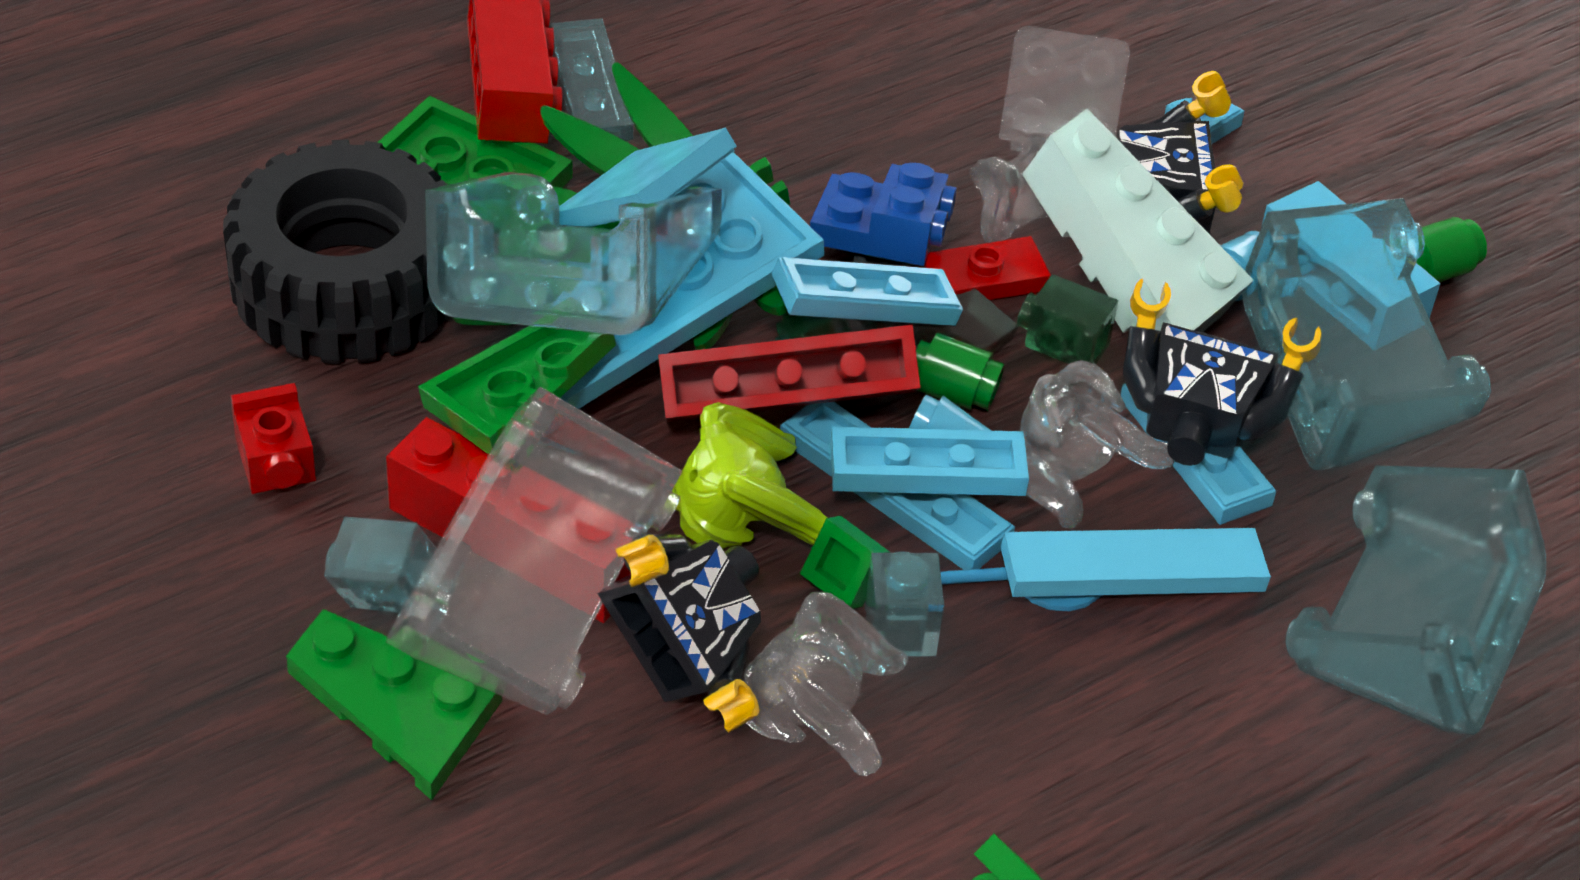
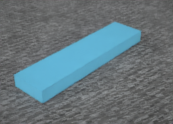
M826 402L805 406L781 424L780 430L793 434L797 446L795 451L832 477L830 453L832 426H870L835 402ZM854 492L963 570L980 569L1001 551L1000 547L1004 532H1014L1015 530L1014 525L967 494Z
M1255 528L1004 532L1000 547L1012 597L1265 592L1271 578Z

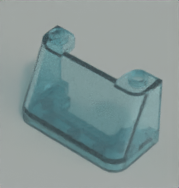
M504 172L425 190L427 284L429 295L436 308L443 314L454 318L613 335H626L641 331L653 324L720 232L722 189L687 187L670 199L650 204L628 203L620 205L619 219L621 221L614 229L560 225L557 193L546 179L534 174Z
M1404 198L1267 212L1246 265L1245 271L1254 281L1242 293L1244 307L1260 348L1278 353L1276 363L1282 364L1286 355L1283 349V330L1289 320L1298 318V325L1291 341L1299 346L1308 345L1312 342L1318 326L1321 330L1320 352L1311 361L1302 363L1299 372L1305 375L1288 412V418L1303 455L1313 470L1344 467L1475 417L1481 412L1492 392L1488 372L1483 366L1478 364L1474 357L1467 354L1452 356L1449 361L1447 360L1410 277L1417 258L1423 254L1425 241L1423 230L1419 223L1414 222Z
M1376 465L1364 490L1357 493L1353 504L1354 523L1358 529H1362L1367 546L1331 618L1323 607L1308 606L1303 608L1297 619L1291 621L1286 636L1288 654L1292 659H1295L1300 671L1447 733L1477 734L1485 722L1545 582V545L1525 470Z

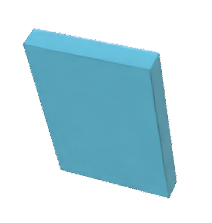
M722 128L634 151L549 213L559 232H570L651 214L733 153L737 145L727 128Z

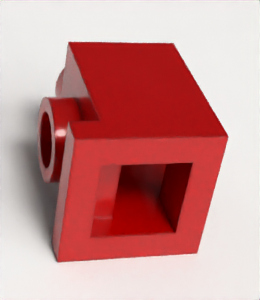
M295 383L231 395L236 442L251 493L283 489L316 481L313 445L298 401Z

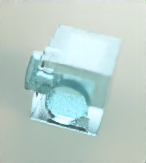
M344 517L337 539L328 549L324 577L350 608L423 614L442 555L417 522Z
M904 551L871 553L865 600L869 656H936L944 608L939 554Z

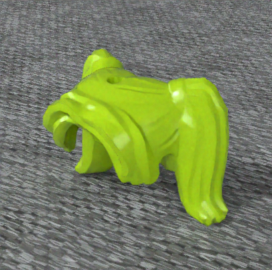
M716 402L704 407L700 415L701 441L688 457L680 476L676 479L668 496L670 504L675 510L679 511L680 527L685 535L696 543L712 539L719 543L721 548H726L751 541L754 538L753 532L746 528V525L750 521H763L814 545L828 517L786 488L785 479L776 463L792 455L796 450L797 446L794 435L783 432L761 417L736 406Z

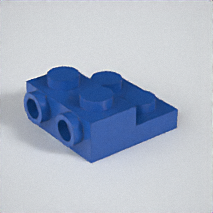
M921 163L891 164L884 183L874 182L871 177L861 173L832 174L812 216L810 227L824 240V247L924 266L931 245L942 246L947 221H951L957 187L947 186L948 174L934 172L931 167Z

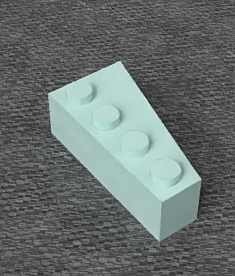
M1088 108L1051 134L1022 174L1062 237H1071L1081 252L1082 260L1079 265L1090 282L1099 280L1113 302L1115 308L1111 311V315L1123 333L1129 331L1130 326L1136 327L1138 317L1130 307V298L1136 283L1142 278L1143 284L1140 296L1146 304L1156 305L1161 302L1160 296L1165 282L1168 283L1171 289V298L1163 315L1156 319L1155 330L1159 331L1163 322L1198 332L1205 331L1230 308L1254 281Z

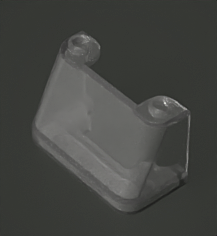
M539 387L512 415L499 435L396 618L385 642L413 658L545 715L555 711L557 706L566 710L577 696L586 678V673L578 669L581 654L577 651L603 604L597 593L615 582L625 563L624 557L618 558L615 550L630 543L636 536L645 534L650 527L659 532L665 527L680 500V496L673 493L672 490L682 470L544 388Z

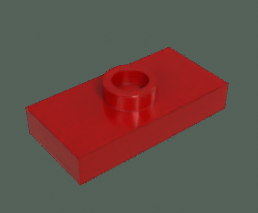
M1032 236L929 252L925 265H918L920 268L943 269L961 305L1049 291L1051 274Z

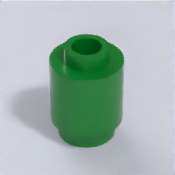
M1451 217L1407 231L1400 236L1397 245L1401 251L1425 269L1439 283L1472 272L1477 264L1484 261L1487 254V242L1481 227L1471 219L1462 220L1458 217Z
M940 333L935 335L931 343L923 340L920 341L916 349L920 389L917 391L938 399L945 396L957 406L972 411L974 406L985 410L990 409L1004 373V363L993 360L992 352Z

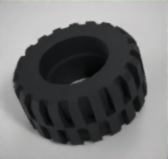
M349 139L332 140V145L316 147L315 142L298 146L297 153L289 156L282 152L267 161L265 164L266 169L256 168L241 183L242 188H238L232 195L227 205V215L223 219L232 302L238 308V315L246 326L253 331L257 330V335L276 349L284 345L286 346V352L292 356L307 360L309 355L321 357L323 363L341 364V359L357 358L358 364L372 362L376 360L378 354L389 352L391 356L408 350L411 346V341L414 339L422 342L438 328V322L443 323L451 314V310L455 308L456 298L461 294L463 283L460 210L457 207V200L450 186L441 180V176L425 162L418 165L417 159L412 154L399 148L394 152L387 151L382 143L365 141L364 145H350ZM340 245H360L375 248L372 251L351 256H327L314 253L325 248Z

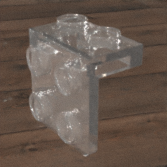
M1034 26L1020 27L1014 39L999 139L1011 141L1010 149L1037 154L1051 134L1087 108L1116 137L1130 55L1129 45L1123 40Z

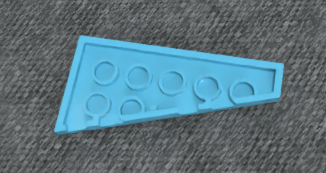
M734 152L653 213L636 217L588 271L589 280L574 297L567 294L554 309V312L576 301L612 324L616 346L517 438L518 442L522 445L659 359V354L671 352L775 287L776 283L772 277V271L778 257L813 260L823 257L824 240Z

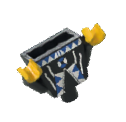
M1216 71L1203 73L1194 81L1192 90L1196 100L1189 103L1184 100L1159 119L1145 124L1124 125L1117 133V139L1209 234L1215 208L1217 207L1219 211L1225 213L1236 210L1241 204L1242 195L1240 190L1244 184L1235 166L1228 164L1215 168L1209 121H1201L1200 119L1204 114L1209 117L1223 116L1229 111L1231 106V98L1225 88L1226 86L1220 74Z
M1143 278L1136 283L1130 298V307L1138 318L1136 327L1130 326L1123 365V379L1136 407L1147 413L1146 432L1152 438L1168 442L1167 452L1175 462L1188 466L1197 465L1202 462L1206 453L1222 458L1232 457L1243 440L1254 441L1284 422L1305 375L1299 372L1302 363L1311 361L1320 352L1321 330L1319 326L1315 331L1312 342L1308 345L1299 346L1291 341L1298 325V318L1289 320L1283 330V349L1286 355L1282 364L1276 363L1278 353L1165 322H1163L1160 331L1155 330L1156 319L1163 315L1170 301L1171 289L1168 283L1165 282L1161 291V302L1156 305H1149L1140 296Z
M640 534L633 538L630 543L616 548L615 551L618 558L624 557L625 565L631 571V574L603 588L597 594L664 702L708 691L709 696L703 700L704 705L710 711L719 710L725 722L724 728L728 733L758 716V701L750 687L742 681L750 648L749 637L761 623V612L746 589L759 574V566L754 556L740 546H732L724 552L720 544L712 539L692 545L684 536L671 534Z

